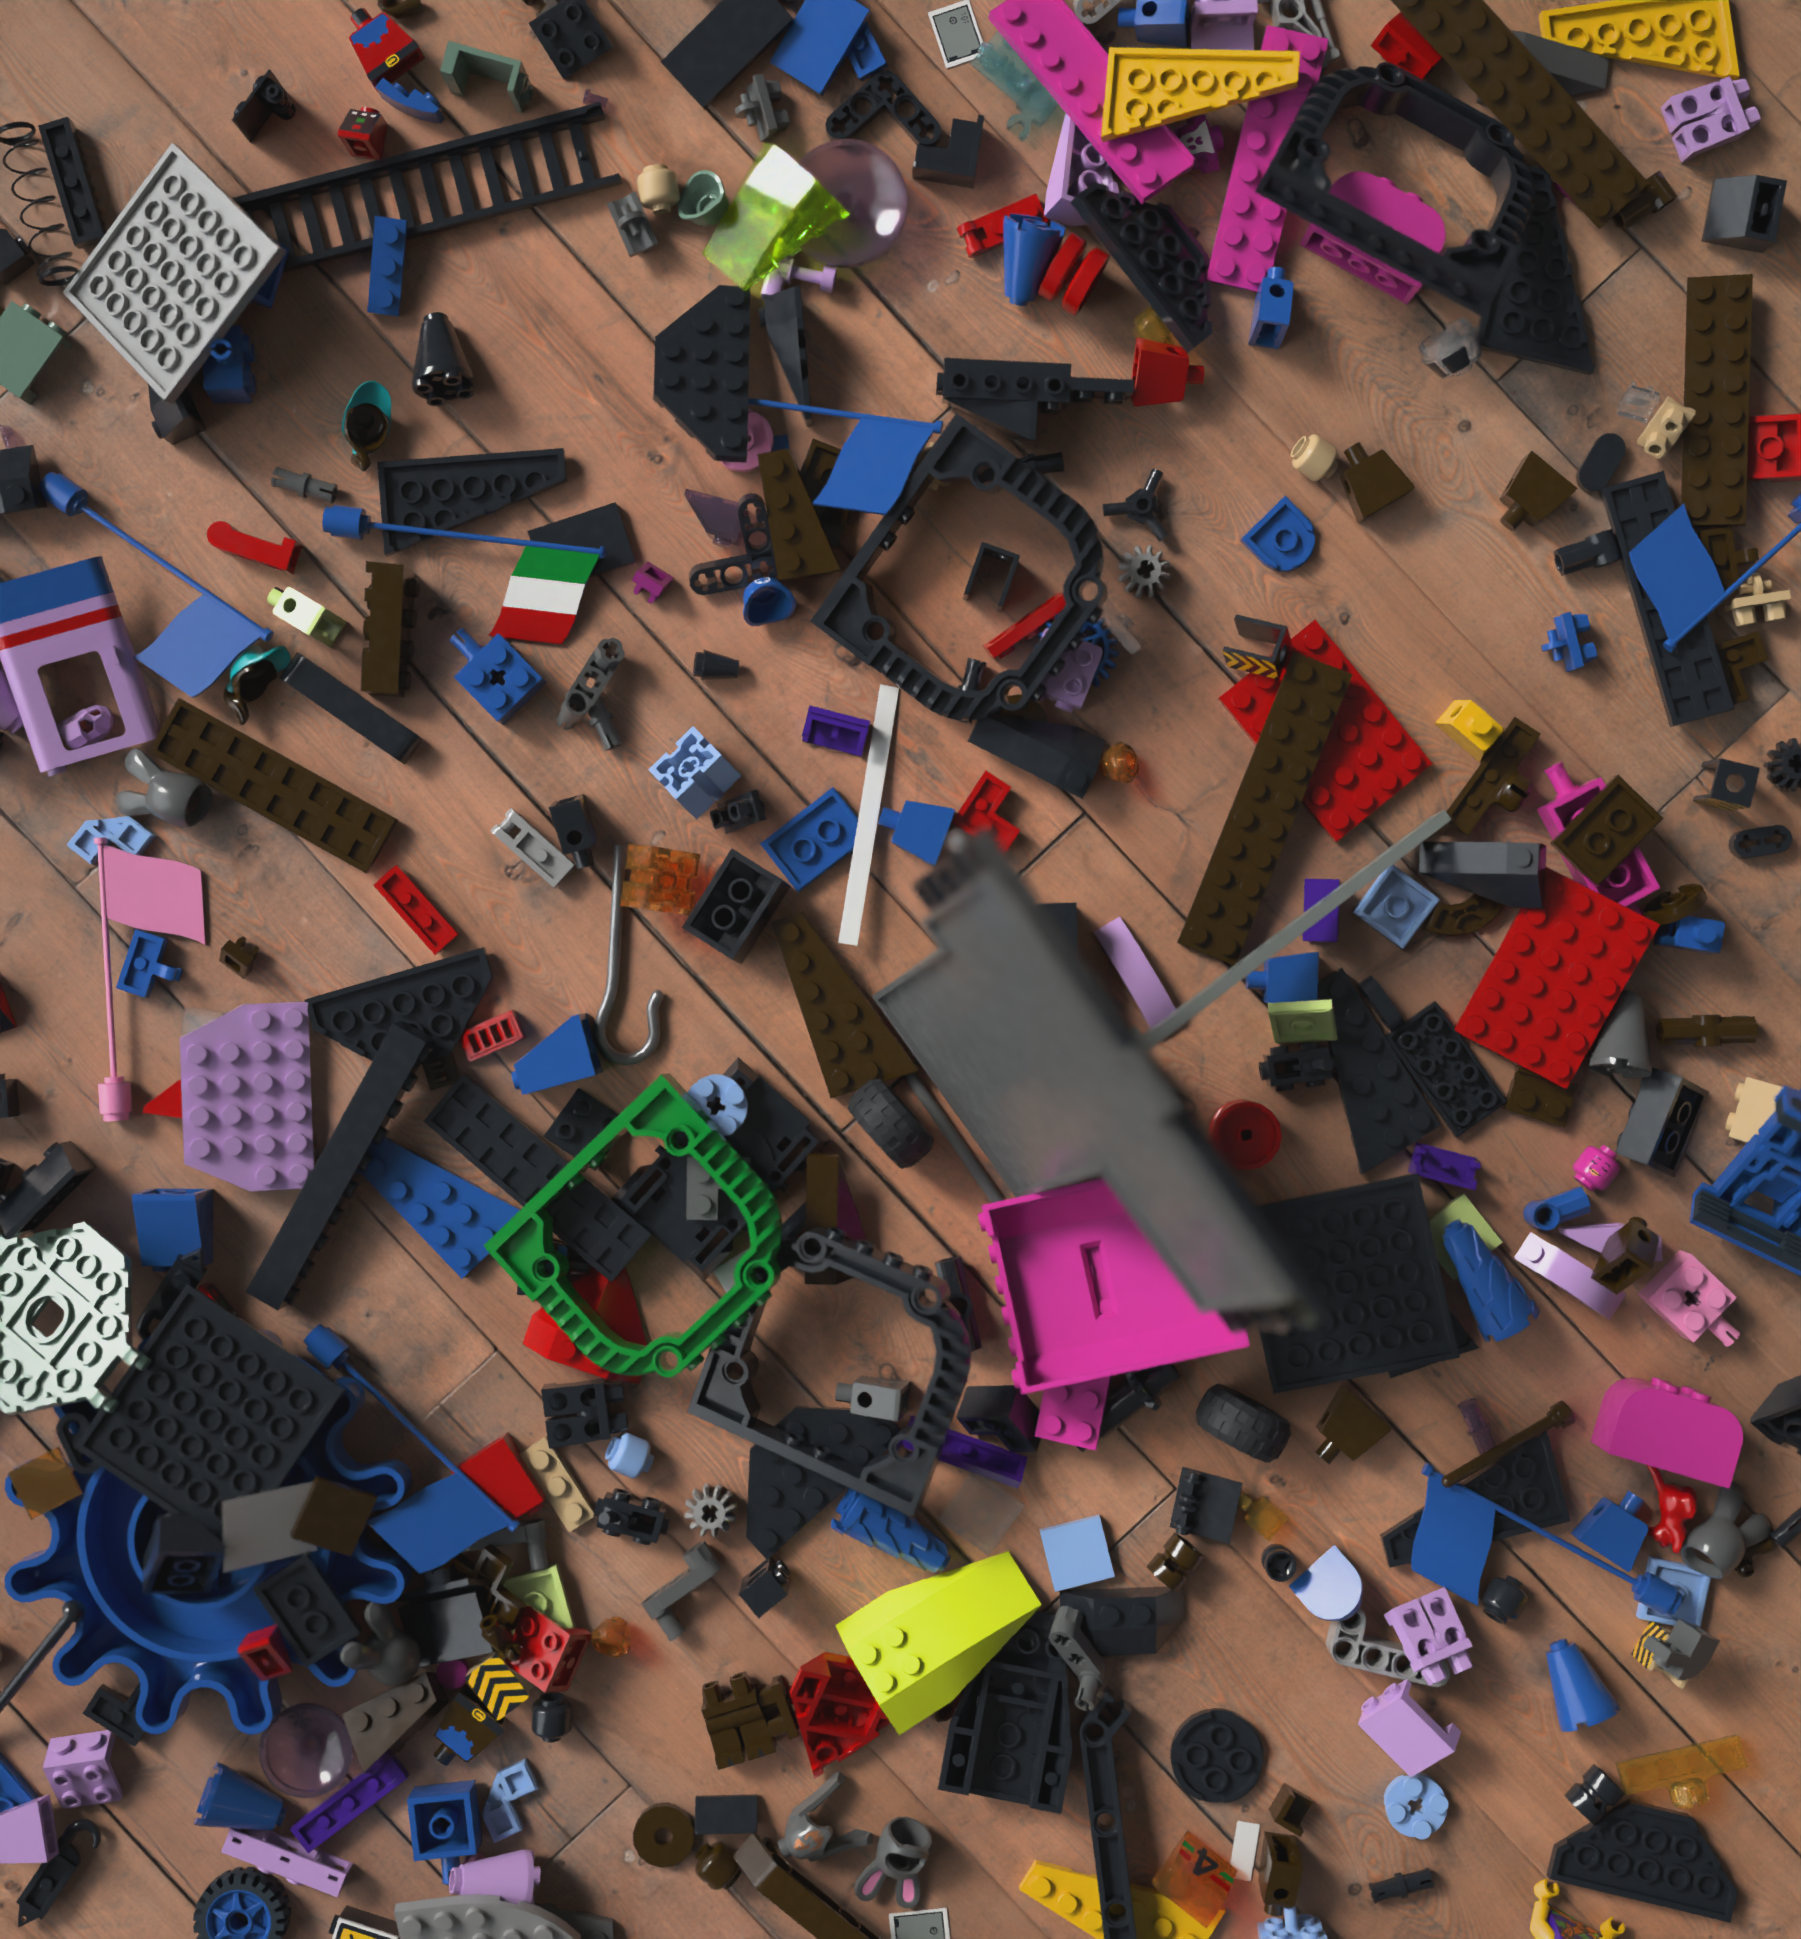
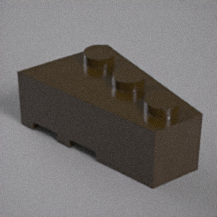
M425 1671L404 1684L396 1686L342 1714L364 1774H378L384 1768L383 1765L396 1752H400L406 1746L405 1743L417 1731H421L449 1703L443 1686L437 1680L436 1673Z

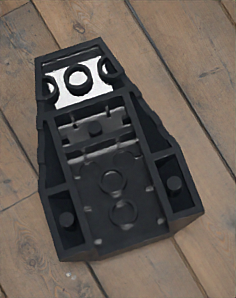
M1036 1611L965 1687L949 1724L938 1790L967 1796L974 1794L1025 1804L1032 1809L1058 1814L1062 1813L1072 1754V1738L1070 1732L1071 1721L1066 1661L1049 1640L1055 1614Z

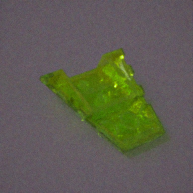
M764 142L702 254L742 290L746 291L778 268L777 263L788 255L793 257L802 250L800 246L814 236L816 238L820 237L828 231L826 227L837 219L842 221L850 214L812 175L776 145Z

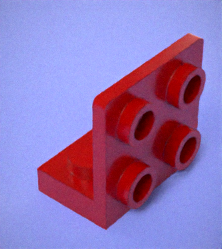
M526 1606L513 1634V1640L520 1643L523 1654L518 1661H512L507 1663V1665L545 1693L568 1691L593 1634L585 1628L565 1629L535 1607Z

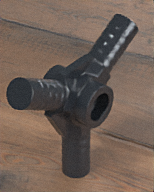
M1152 468L1144 488L1137 490L1127 497L1125 502L1102 504L1103 517L1126 514L1127 518L1144 525L1146 523L1159 542L1165 539L1169 533L1156 516L1158 515L1157 496L1154 495L1163 472Z

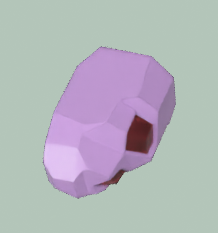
M95 705L82 709L71 717L64 719L57 727L65 742L74 750L95 744L108 736L113 728L114 718L109 708Z

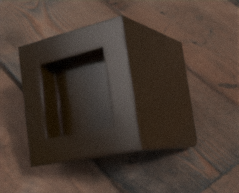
M1283 1783L1269 1807V1811L1275 1823L1301 1837L1304 1830L1300 1823L1313 1801L1307 1795Z

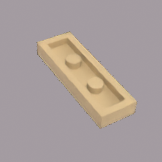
M547 1436L519 1454L568 1532L573 1531L595 1517L593 1516L594 1508L555 1448L549 1449Z

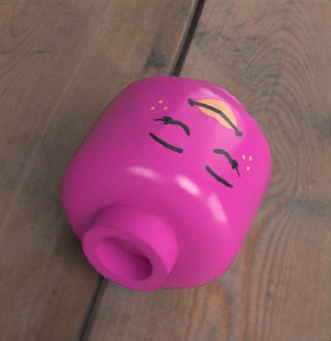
M1602 1145L1600 1149L1595 1146L1586 1147L1573 1164V1170L1576 1173L1573 1178L1592 1192H1595L1596 1189L1606 1190L1620 1173V1166L1615 1161L1618 1155L1605 1145Z

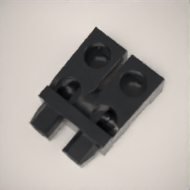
M603 1378L575 1383L544 1384L541 1389L544 1416L547 1417L545 1424L549 1449L611 1439L614 1433L628 1430L629 1425L626 1411L610 1413L609 1403L625 1400L624 1386L621 1382L606 1383V1379Z

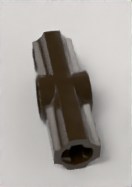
M1692 1015V1018H1659L1656 1026V1036L1659 1045L1666 1046L1693 1044L1696 1047L1722 1046V1044L1756 1043L1758 1024L1756 1023L1755 1016L1721 1017V1015Z

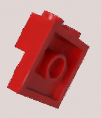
M1801 413L1749 417L1747 481H1801Z

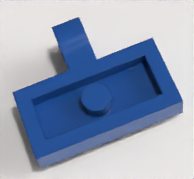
M135 929L116 988L149 998L156 976L171 981H180L183 969L161 963L168 939Z

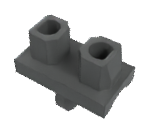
M763 74L753 76L754 82L746 87L747 93L740 95L742 104L735 108L737 118H746L749 127L756 125L760 142L769 141L774 133L786 130L790 120L785 109L775 111L772 109L771 103L779 102L782 97L779 81H765Z
M636 191L622 199L607 203L630 258L659 246Z

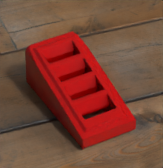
M511 1010L464 1030L460 1042L468 1061L471 1062L526 1039L527 1036L516 1010ZM507 1021L513 1037H507L501 1022ZM496 1025L502 1039L499 1043H497L491 1026ZM485 1030L491 1044L490 1047L486 1048L479 1031ZM474 1034L480 1051L476 1053L468 1037Z

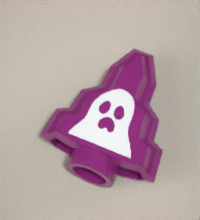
M1205 114L1187 118L1185 123L1175 127L1173 133L1196 160L1191 170L1199 169L1203 174L1220 170L1217 152L1224 150V141L1218 124L1209 126Z

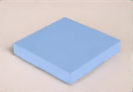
M1391 865L1378 876L1352 913L1397 947L1404 949L1440 899L1395 865Z
M1099 1515L1039 1529L1055 1592L1115 1577Z
M1649 1556L1645 1573L1650 1572L1676 1586L1677 1591L1682 1593V1601L1678 1610L1673 1615L1666 1613L1662 1615L1639 1602L1636 1616L1639 1619L1675 1626L1677 1620L1681 1619L1701 1627L1711 1577L1692 1570L1685 1563Z

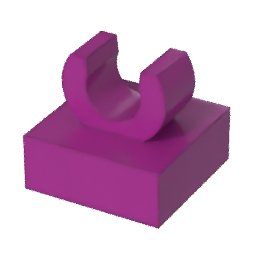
M648 561L636 571L632 579L637 584L634 587V594L638 595L643 588L648 590L651 594L648 603L651 604L670 587L674 577Z

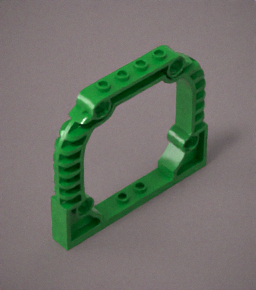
M670 1073L661 1074L483 1245L532 1302H539L547 1314L554 1319L557 1325L569 1336V1339L576 1344L586 1357L597 1366L620 1375L639 1376L657 1372L663 1377H673L687 1368L690 1372L693 1371L705 1360L701 1354L709 1347L715 1350L728 1338L724 1333L732 1325L737 1329L750 1317L747 1311L756 1304L759 1308L772 1297L773 1294L769 1290L777 1284L781 1276V1268L776 1258L782 1244V1218L774 1195L759 1175L718 1131L720 1128ZM627 1131L632 1136H650L663 1139L665 1148L672 1155L684 1156L691 1154L737 1204L748 1223L751 1248L739 1259L735 1266L733 1274L735 1285L686 1332L666 1333L652 1341L648 1346L628 1342L611 1330L567 1280L565 1276L569 1270V1261L561 1251L554 1250V1219L546 1211L568 1188L573 1190L585 1179L582 1174L590 1166L592 1169L598 1167L607 1158L605 1152ZM680 1131L688 1135L689 1143L686 1148L681 1147L677 1141ZM546 1260H550L554 1265L553 1275L548 1274L545 1270ZM758 1266H762L768 1271L769 1277L766 1282L760 1281L757 1278L756 1269ZM667 1352H672L676 1355L678 1360L676 1367L668 1364L666 1360Z

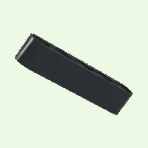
M298 652L280 676V679L403 764H406L422 741V738Z

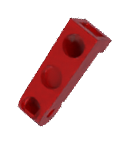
M216 521L207 530L208 541L217 549L292 575L294 574L303 546L296 540L284 537L282 545H278L238 532L236 528L225 521Z

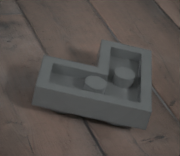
M688 1156L686 1220H718L719 1189L722 1188L693 1156ZM742 1157L751 1167V1157Z

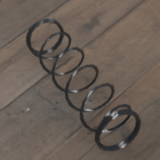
M24 121L4 124L0 126V134L13 128L25 127L32 129L29 133L12 138L0 137V142L13 146L3 157L4 166L10 171L22 174L12 184L11 191L13 195L21 200L31 202L20 213V220L27 227L40 230L32 236L28 243V248L38 256L49 258L37 270L36 275L39 283L45 286H60L70 283L78 272L76 267L56 266L41 273L40 270L45 264L56 258L72 256V252L45 255L35 252L31 247L33 239L46 230L61 229L65 225L60 223L48 227H35L27 224L23 219V213L30 206L37 202L53 201L56 199V196L49 195L36 200L26 199L17 195L14 190L15 184L24 176L45 173L48 169L40 167L24 172L14 170L6 163L7 155L15 148L33 146L40 142L37 139L29 140L36 133L35 126ZM58 272H75L71 276L58 280L43 279L48 275Z

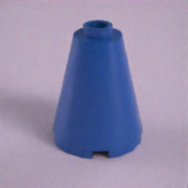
M1024 214L1004 216V295L1010 298V303L1027 306L1028 302L1035 301L1038 290L1046 275L1045 273L1064 238L1066 228L1063 225L1051 221L1049 227L1047 223L1042 222V218Z
M1567 1638L1549 1644L1551 1650L1546 1652V1658L1561 1731L1578 1730L1577 1723L1579 1725L1587 1724L1589 1727L1618 1714L1617 1711L1621 1710L1619 1704L1575 1642L1568 1643Z
M216 1762L213 1769L218 1770V1773L214 1775V1778H208L196 1811L201 1813L202 1816L201 1818L194 1819V1825L200 1827L272 1831L275 1825L281 1826L287 1807L282 1806V1798L227 1765Z

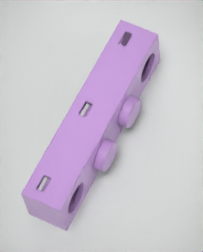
M230 1828L221 1851L222 1853L255 1865L263 1873H275L286 1877L287 1881L294 1885L304 1884L338 1897L353 1865L350 1861L316 1848L307 1853L300 1842L273 1831L247 1829L250 1831L246 1833L240 1829ZM288 1846L296 1848L297 1851L294 1852L292 1850H289ZM336 1864L345 1867L344 1870L336 1868Z

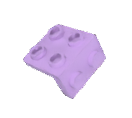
M1199 0V2H1194L1190 15L1191 49L1254 50L1253 23L1258 13L1257 0Z
M1047 628V629L1044 630L1042 637L1044 636V634L1047 632V630H1048L1049 628ZM1084 640L1076 651L1070 649L1063 659L1066 661V665L1057 677L1051 676L1045 684L1048 689L1039 701L1043 702L1044 698L1055 701V707L1070 713L1073 712V709L1079 711L1101 659L1102 649Z
M104 1730L50 1739L43 1770L62 1808H76L121 1799L123 1792L110 1765L115 1741L114 1733Z

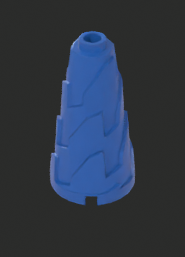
M1455 1220L1444 1227L1445 1233L1442 1236L1445 1241L1443 1244L1458 1272L1459 1282L1468 1298L1470 1310L1479 1325L1477 1327L1484 1340L1490 1342L1491 1337L1489 1335H1492L1497 1342L1509 1338L1531 1325L1527 1317L1532 1314L1536 1320L1540 1314L1538 1306L1534 1300L1529 1298L1521 1284L1505 1268L1500 1259L1487 1247L1475 1228L1469 1225V1223H1462L1461 1220Z
M851 1488L847 1489L835 1510L841 1514L840 1520L838 1521L832 1517L831 1528L842 1536L845 1534L871 1548L873 1546L897 1559L901 1558L925 1572L927 1570L934 1573L937 1570L943 1571L950 1561L951 1555L948 1554V1547L945 1542L920 1524L914 1516L911 1517Z

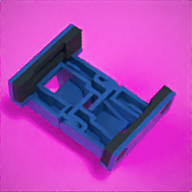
M1784 1085L1774 1097L1776 1102L1775 1111L1759 1128L1758 1134L1752 1136L1712 1186L1702 1182L1694 1191L1689 1223L1801 1276V1089L1799 1091ZM1756 1190L1774 1199L1771 1216L1743 1202Z

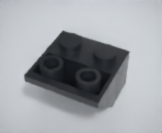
M1761 175L1714 179L1701 242L1763 253L1776 241L1787 180Z

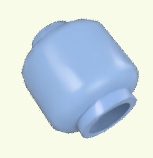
M625 1432L619 1437L614 1436L607 1447L605 1459L608 1460L611 1470L634 1479L642 1472L649 1471L654 1455L650 1454L651 1447L648 1441Z

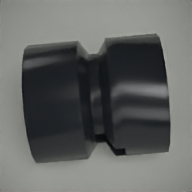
M1593 1764L1582 1776L1584 1782L1582 1784L1575 1783L1564 1796L1593 1825H1596L1607 1813L1605 1807L1607 1805L1614 1806L1625 1793L1597 1765Z

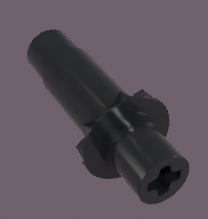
M1173 1363L1125 1373L1127 1381L1108 1395L1099 1440L1101 1438L1104 1439L1145 1406L1155 1411L1162 1406L1159 1398L1162 1391L1181 1378L1179 1371ZM1076 1446L1082 1452L1087 1450L1086 1448Z

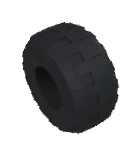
M881 1079L868 1081L850 1097L847 1109L899 1168H911L932 1149L934 1142L932 1135Z
M1216 1384L1208 1388L1196 1410L1197 1424L1202 1429L1229 1446L1265 1463H1270L1279 1458L1291 1435L1290 1423L1285 1418L1250 1397L1225 1385Z

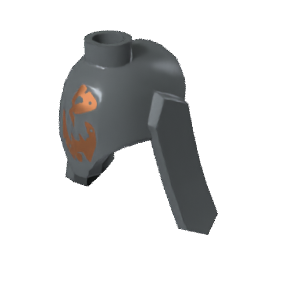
M841 1772L833 1773L821 1787L793 1808L786 1822L785 1838L777 1841L784 1859L794 1856L799 1859L808 1858L812 1862L847 1849L874 1843L873 1833L854 1829L827 1843L833 1834L831 1826H818L808 1816L809 1812L819 1807L845 1783L846 1777Z

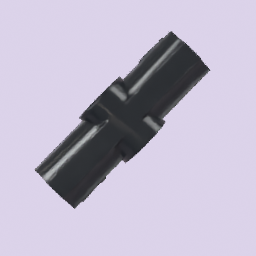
M961 1256L936 1261L935 1266L938 1277L945 1280L950 1288V1298L948 1301L951 1302L954 1298L961 1297L967 1302L966 1309L959 1312L969 1334L971 1352L982 1348Z

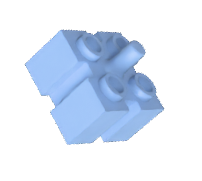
M693 726L675 743L678 748L671 755L666 752L649 771L697 820L710 808L714 801L722 798L723 793L741 775Z
M1295 1906L1292 1908L1284 1907L1285 1923H1283V1919L1278 1917L1267 1918L1264 1922L1257 1923L1258 1939H1328L1325 1931L1322 1929L1319 1917L1310 1914L1297 1915Z

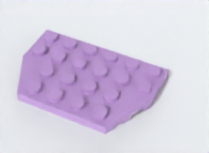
M308 1002L242 1004L219 1018L180 1037L185 1165L250 1192L302 1189L314 1168Z

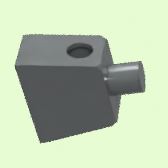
M860 1376L853 1384L838 1382L835 1400L851 1403L850 1413L899 1421L908 1412L911 1381ZM866 1392L871 1395L872 1400L866 1396Z

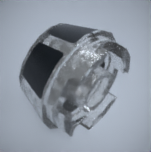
M1460 318L1446 324L1445 330L1438 333L1433 339L1429 335L1418 347L1423 356L1422 362L1441 378H1449L1454 375L1460 376L1468 372L1482 355L1477 326H1473L1465 318Z

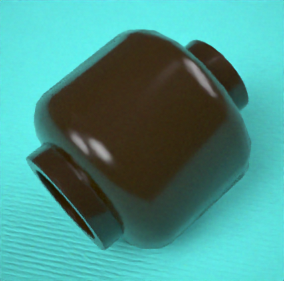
M722 1841L711 1845L708 1843L704 1844L695 1856V1859L698 1860L695 1866L697 1876L713 1890H720L722 1888L727 1890L739 1878L741 1869L733 1858L735 1853Z

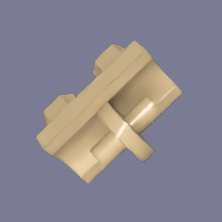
M1668 396L1638 438L1637 444L1643 446L1646 453L1657 459L1665 457L1694 417L1696 410L1684 407Z
M1755 573L1747 579V584L1741 585L1738 589L1739 594L1748 593L1749 596L1725 602V612L1732 611L1736 627L1757 623L1754 607L1763 606L1765 622L1786 618L1785 601L1791 599L1790 590L1763 594L1764 590L1772 589L1771 580L1762 581L1760 575Z

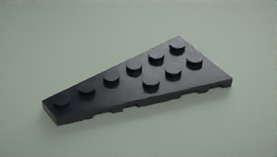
M564 448L377 462L382 523L444 531L453 530L567 482ZM382 530L384 555L388 557L436 536Z
M1339 968L1318 981V1000L1332 999L1337 1026V1040L1328 1041L1330 1052H1333L1335 1055L1337 1082L1345 1115L1349 1123L1352 1144L1355 1148L1359 1174L1362 1175L1441 1125L1344 969Z
M1547 1431L1459 1483L1541 1528L1570 1522ZM1424 1507L1380 1534L1387 1565L1390 1568L1411 1562L1413 1542ZM1495 1510L1492 1541L1533 1531Z

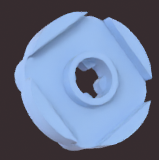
M711 1074L699 1079L688 1091V1094L720 1128L718 1131L722 1136L732 1134L743 1123L747 1114L748 1102L743 1089L733 1078L722 1074ZM715 1097L721 1098V1104L725 1105V1110H719L717 1115L712 1114L711 1108L707 1107V1102H713Z
M1419 1772L1412 1777L1400 1775L1388 1785L1384 1794L1387 1818L1391 1825L1405 1836L1426 1839L1431 1833L1440 1828L1446 1818L1448 1801L1440 1785L1427 1774ZM1418 1798L1422 1799V1808L1419 1811H1410L1409 1801H1417Z

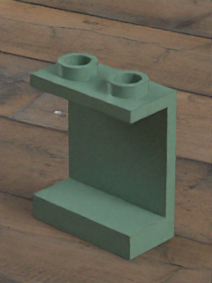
M448 41L440 72L452 94L464 96L470 73L508 84L507 91L516 111L523 114L525 104H530L532 100L533 85H531L529 75L526 73L522 61Z
M11 301L0 316V385L31 405L37 394L29 388L58 347L62 344L70 349L73 344L64 338L67 332L52 321L46 325L38 320L42 314L27 303L20 307Z

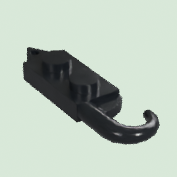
M202 1248L186 1255L179 1254L138 1318L136 1330L142 1340L152 1335L148 1330V1326L153 1318L162 1321L185 1286L191 1284L196 1288L203 1278L207 1268L204 1267Z
M79 1819L66 1827L57 1841L59 1854L50 1861L40 1865L16 1901L19 1904L18 1927L37 1918L42 1920L80 1865V1853L71 1844L79 1831H89L93 1835L94 1840L92 1848H98L101 1842V1832L94 1822L88 1819Z

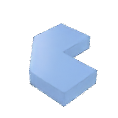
M133 816L88 820L84 822L67 846L88 863L94 865L98 861V845L94 844V838L106 837L107 844L105 845L110 846L113 842L123 851L141 856L155 839L156 835Z
M527 1758L498 1770L482 1812V1818L494 1843L518 1833L524 1828L513 1800L539 1788Z

